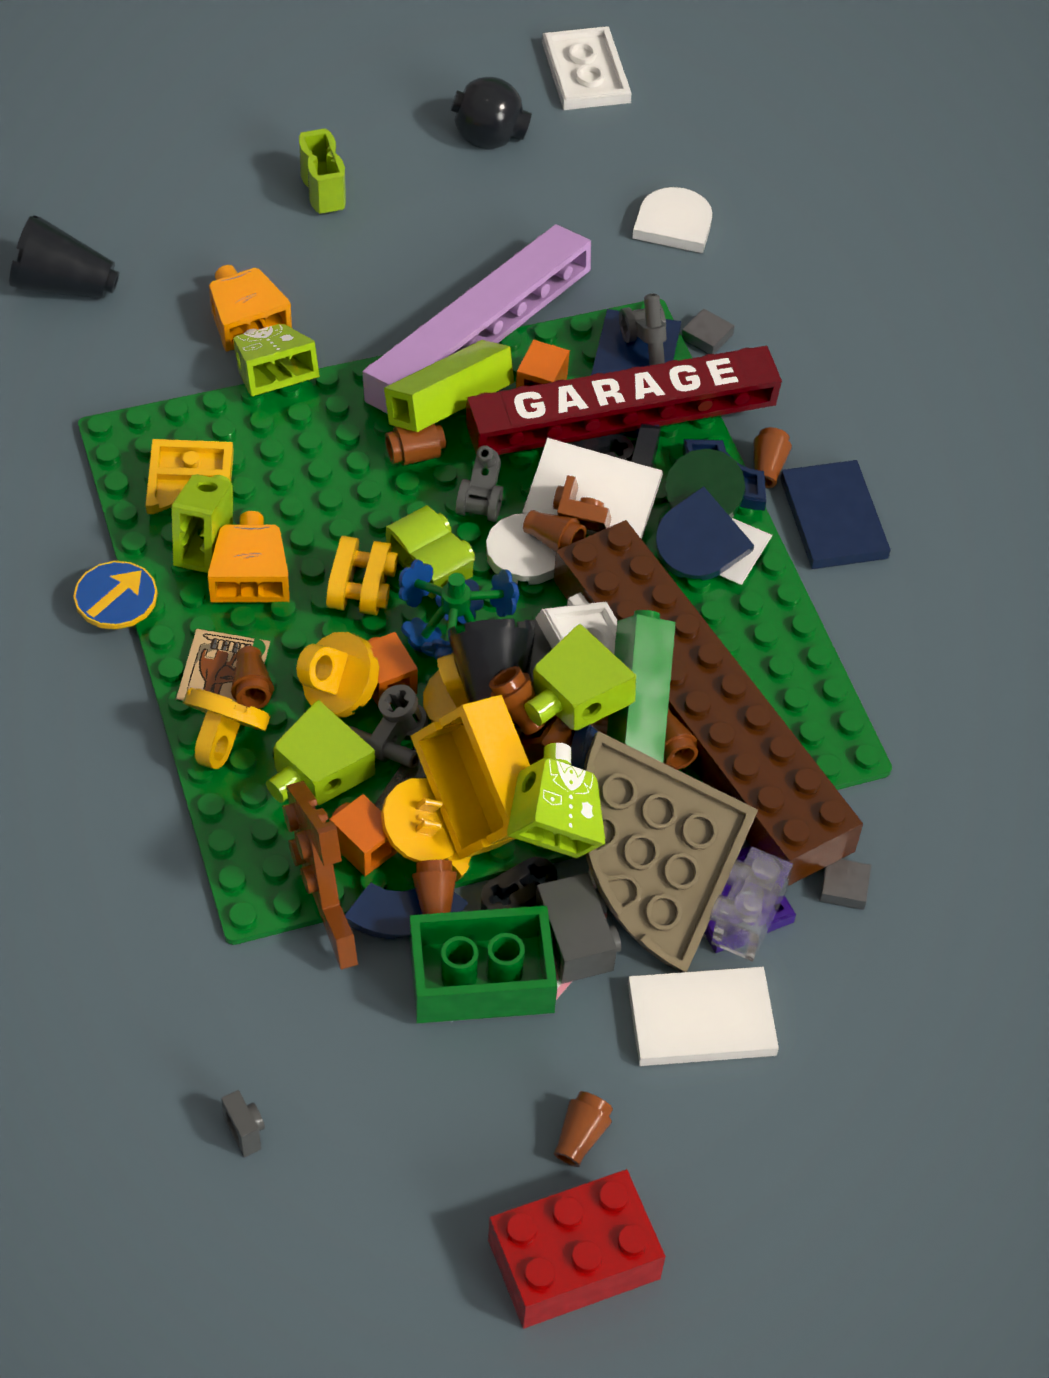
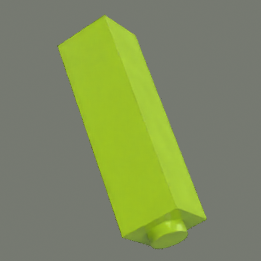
M480 340L384 387L389 425L419 432L466 408L467 397L486 392H497L514 383L510 346Z

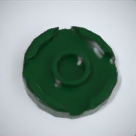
M707 448L690 451L678 458L668 471L665 483L667 501L670 508L672 509L704 486L726 513L733 518L738 512L746 492L743 471L737 462L722 451Z

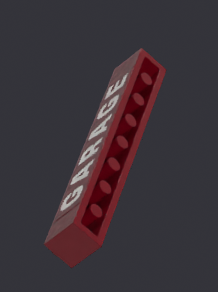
M767 345L754 348L746 347L737 351L706 354L702 357L685 360H671L656 365L637 366L627 370L596 373L591 376L569 380L561 379L534 386H520L516 389L493 393H481L476 396L467 397L465 423L476 455L477 450L481 446H489L498 455L545 447L547 438L568 443L635 431L640 428L641 423L664 426L776 406L782 379Z

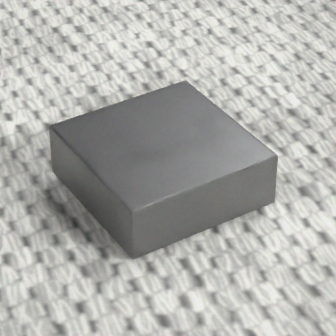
M703 309L683 328L682 338L704 352L714 354L733 335L735 325Z
M840 859L826 866L820 902L864 910L867 901L871 865Z

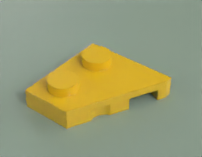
M152 439L146 496L147 514H155L171 508L192 475L199 474L208 477L222 475L231 481L234 455L233 442Z

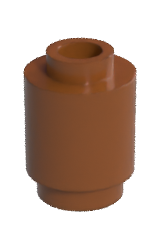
M435 423L419 432L394 427L392 432L385 433L386 449L392 464L400 462L404 466L439 458L441 456V449L446 448L443 428L441 425L435 426Z

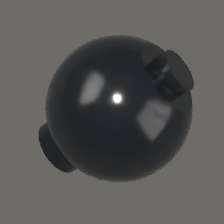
M481 77L468 83L463 92L457 90L450 110L456 112L455 124L462 137L470 144L484 149L502 147L512 137L523 140L532 113L523 110L522 99L516 89L505 80L496 77Z

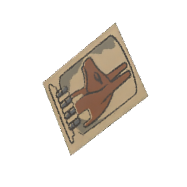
M196 629L176 700L183 701L187 689L192 687L209 691L237 702L231 694L237 662L236 654L243 647L253 646L255 638ZM262 640L266 646V650L262 655V660L265 664L270 641Z

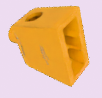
M224 265L216 271V280L209 284L210 305L226 352L234 350L233 338L244 334L249 329L258 330L276 324H285L292 328L290 301L260 269L251 268L238 273L234 266Z
M246 511L240 515L239 525H224L220 528L208 570L211 602H290L288 568L280 528L276 525H264V517L261 513Z

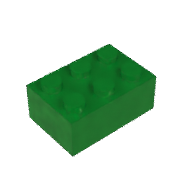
M547 906L410 915V953L417 1023L555 1013L557 979Z

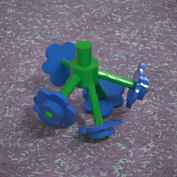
M418 559L412 562L411 567L404 568L399 576V598L406 601L410 607H417L421 603L422 597L427 596L429 592L436 594V603L439 608L429 623H425L422 619L416 617L411 622H404L401 626V631L408 637V643L418 652L434 657L436 660L453 653L448 639L449 628L453 626L456 628L457 620L461 624L475 621L476 611L483 608V600L490 599L491 605L496 607L497 615L505 617L515 613L516 604L519 599L518 586L512 581L511 572L507 569H502L499 574L493 575V588L485 591H479L476 581L472 579L465 580V577L460 573L451 574L448 578V583L444 587L429 583L433 576V568L429 564H423ZM443 617L448 621L445 641L440 638L442 633L437 627Z

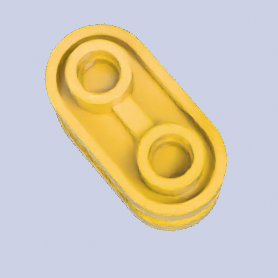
M341 536L328 583L327 608L345 610L348 599L360 600L359 612L362 614L377 616L379 608H387L390 584H386L388 576H395L398 563V553L392 552L391 543L374 541L371 552L359 551V538ZM356 567L366 568L362 584L353 583Z

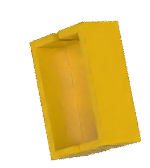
M502 695L463 704L439 718V721L429 724L410 736L436 800L443 802L442 807L439 809L460 860L499 848L515 839L507 836L518 774L521 770L530 766Z

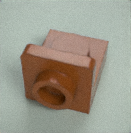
M567 475L565 485H558L556 489L553 509L558 510L557 514L560 516L577 518L580 524L584 525L587 530L599 532L609 528L611 523L609 508L604 507L603 502L589 497H582L580 501H576L578 492L576 477Z

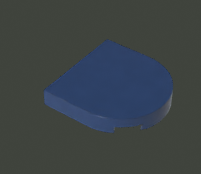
M704 486L669 510L661 519L656 534L657 554L660 561L668 571L681 578L684 576L693 579L702 578V580L712 579L722 574L754 550V544Z

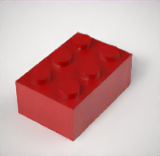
M627 1169L489 1218L488 1242L523 1329L661 1279L666 1256Z

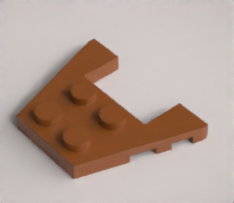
M304 781L287 785L289 804L282 806L287 828L289 832L294 831L295 839L288 840L295 866L302 865L301 875L305 889L308 894H313L340 969L358 965L354 934L339 903L333 866L334 863L342 861L337 828L333 821L326 822L328 816L323 808L315 809V806L318 805L317 799Z

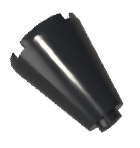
M34 215L28 218L16 247L20 249L17 261H12L9 277L10 286L22 290L104 298L107 292H114L120 272L114 270L115 262L45 219Z
M489 619L464 623L465 632L457 633L455 626L449 628V643L468 703L490 698L492 693L489 687L490 681L507 668L517 666L520 667L523 673L530 674L535 639L534 622L525 620L526 628L515 627L514 619ZM512 720L516 731L521 730L520 727Z

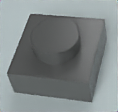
M239 1090L222 1097L224 1120L243 1157L261 1150L259 1131L265 1129V1125L255 1103L246 1105Z

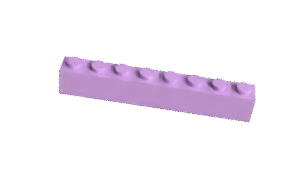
M557 224L538 236L532 243L520 252H517L507 262L492 271L482 281L468 289L457 300L446 306L432 319L421 325L407 338L396 344L391 350L364 369L362 372L365 402L387 413L384 387L480 340L494 343L502 341L591 270V240Z

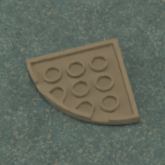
M598 731L594 734L583 770L593 773L597 778L605 844L585 854L590 872L599 893L611 913L626 932L645 950L664 964L680 973L687 972L758 809Z

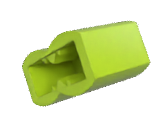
M326 128L301 132L299 135L300 174L302 181L309 188L311 206L319 214L345 209V166L340 156L336 154L334 136Z
M426 505L386 526V543H391L392 552L398 553V563L403 568L411 567L412 562L416 559L421 560L423 564L431 565L433 576L429 583L444 587L448 583V578L453 573L462 574L465 580L473 577V564L475 561L473 549L467 541L460 540L451 533V526L443 514H437ZM429 592L427 596L433 599L436 597V594Z

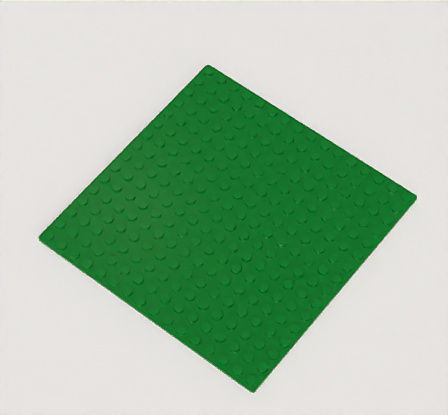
M660 299L665 319L674 320L665 301ZM644 301L608 309L620 311L622 308L630 307L633 311L644 309L645 305ZM607 309L530 324L515 329L498 343L510 346L514 383L499 391L516 389L517 370L533 339L570 350L568 377L566 380L591 376ZM681 333L679 334L674 360L678 361L692 358ZM383 355L319 368L320 377L255 396L249 394L245 384L86 416L78 421L79 431L116 560L131 562L145 568L154 578L158 596L154 609L147 618L135 624L223 934L226 942L231 945L323 923L313 894H308L305 889L301 875L302 865L295 866L290 853L288 840L295 839L294 831L289 832L282 806L289 804V800L286 799L282 803L278 802L270 794L266 786V781L278 773L274 761V746L276 742L311 707L305 698L303 685L297 677L296 670L297 661L303 649L310 644H317L322 638L334 632H350L367 641L374 637H382L396 632L418 668L416 696L418 698V705L422 707L423 693L428 681L439 670L437 660L411 647L408 643V637L401 631V626L404 622H411L416 617L422 619L425 623H429L439 608L436 603V597L432 599L429 596H423L421 603L417 607H410L406 601L400 599L398 595L400 590L399 576L404 568L399 563H397L395 576L387 577L386 584H390L387 608H379L377 616L360 613V600L348 599L345 610L327 608L328 583L341 536L359 538V551L371 552L374 541L386 542V526L427 505L437 514H443L451 526V533L460 540L467 541L475 554L473 577L469 579L476 581L479 591L491 590L493 588L492 577L495 573L487 562V537L491 528L501 519L514 514H523V509L544 447L499 455L501 467L496 485L503 487V498L496 522L488 521L487 516L468 512H466L465 516L456 514V501L462 479L471 480L476 459V453L465 423L466 408L435 423V426H442L446 439V448L441 449V456L439 458L404 466L400 462L392 464L386 449L385 433L392 432L396 426L389 425L387 413L366 403L364 400L362 371ZM721 415L660 426L661 433L653 468L662 470L663 476L642 541L663 567L664 565L657 554L656 534L661 519L671 510L667 501L665 483L668 471L677 459L683 456L684 439L723 440L726 452L739 464L745 466ZM626 436L632 441L635 449L637 438ZM152 439L233 442L234 455L231 478L233 485V525H239L242 513L256 511L263 515L264 525H276L280 528L288 568L290 602H211L208 573L173 566L172 509L169 508L155 514H147L146 511ZM739 507L738 512L733 517L734 519L773 535L742 585L720 575L709 580H702V578L693 579L684 576L681 578L672 574L665 567L664 569L837 790L888 777L892 770V764L766 507L765 511ZM356 567L353 583H363L366 568ZM554 578L535 585H528V581L518 580L519 599L513 615L499 617L496 607L491 605L490 599L483 600V608L476 611L475 621L514 619L515 627H517V622L535 620L542 609L567 606L568 600L554 583ZM443 617L437 627L442 633L440 638L445 641L448 621ZM457 620V633L465 632L464 624L459 623ZM196 629L255 638L253 646L257 647L262 655L266 650L262 640L270 641L265 666L274 685V692L270 701L264 707L259 708L270 716L266 731L240 725L230 755L219 769L200 765L195 759V745L206 713L183 704L182 700H176ZM371 697L364 707L359 706L356 710L352 711L354 714L348 717H339L346 725L373 734L383 715ZM403 740L401 742V746L416 751L412 740ZM375 759V775L321 805H316L315 809L323 808L328 816L326 822H329V818H331L334 811L340 805L346 802L351 803L364 794L382 811L385 798L397 784L411 778L427 777L420 760L417 766L409 768L392 760L382 762ZM691 765L678 770L703 782ZM514 839L499 848L472 856L467 872L460 880L455 882V888L493 879L532 857H542L552 863L574 857ZM399 852L367 876H364L342 854V861L333 864L339 903L344 915L370 882L385 890L407 891L415 888L412 874L416 873L417 862L404 858Z

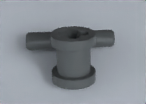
M655 293L647 294L644 297V309L633 311L630 307L620 309L619 325L622 337L626 343L635 342L637 337L643 342L648 343L649 365L665 363L663 342L667 340L666 319L660 304V296Z
M481 446L477 450L471 480L462 479L456 501V514L465 516L466 512L487 516L488 521L496 522L503 498V487L496 485L501 460L498 453L489 446Z
M395 685L385 690L379 699L378 707L383 718L373 734L353 726L349 727L375 750V759L382 762L392 760L409 768H414L420 760L417 752L400 744L403 740H412L411 735L428 726L429 718L424 708L418 705V698L412 688L407 685Z

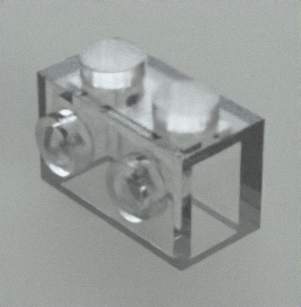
M751 847L744 862L737 859L727 880V884L732 886L728 896L720 894L710 914L709 919L716 922L711 944L753 962L787 891L793 863L754 847Z

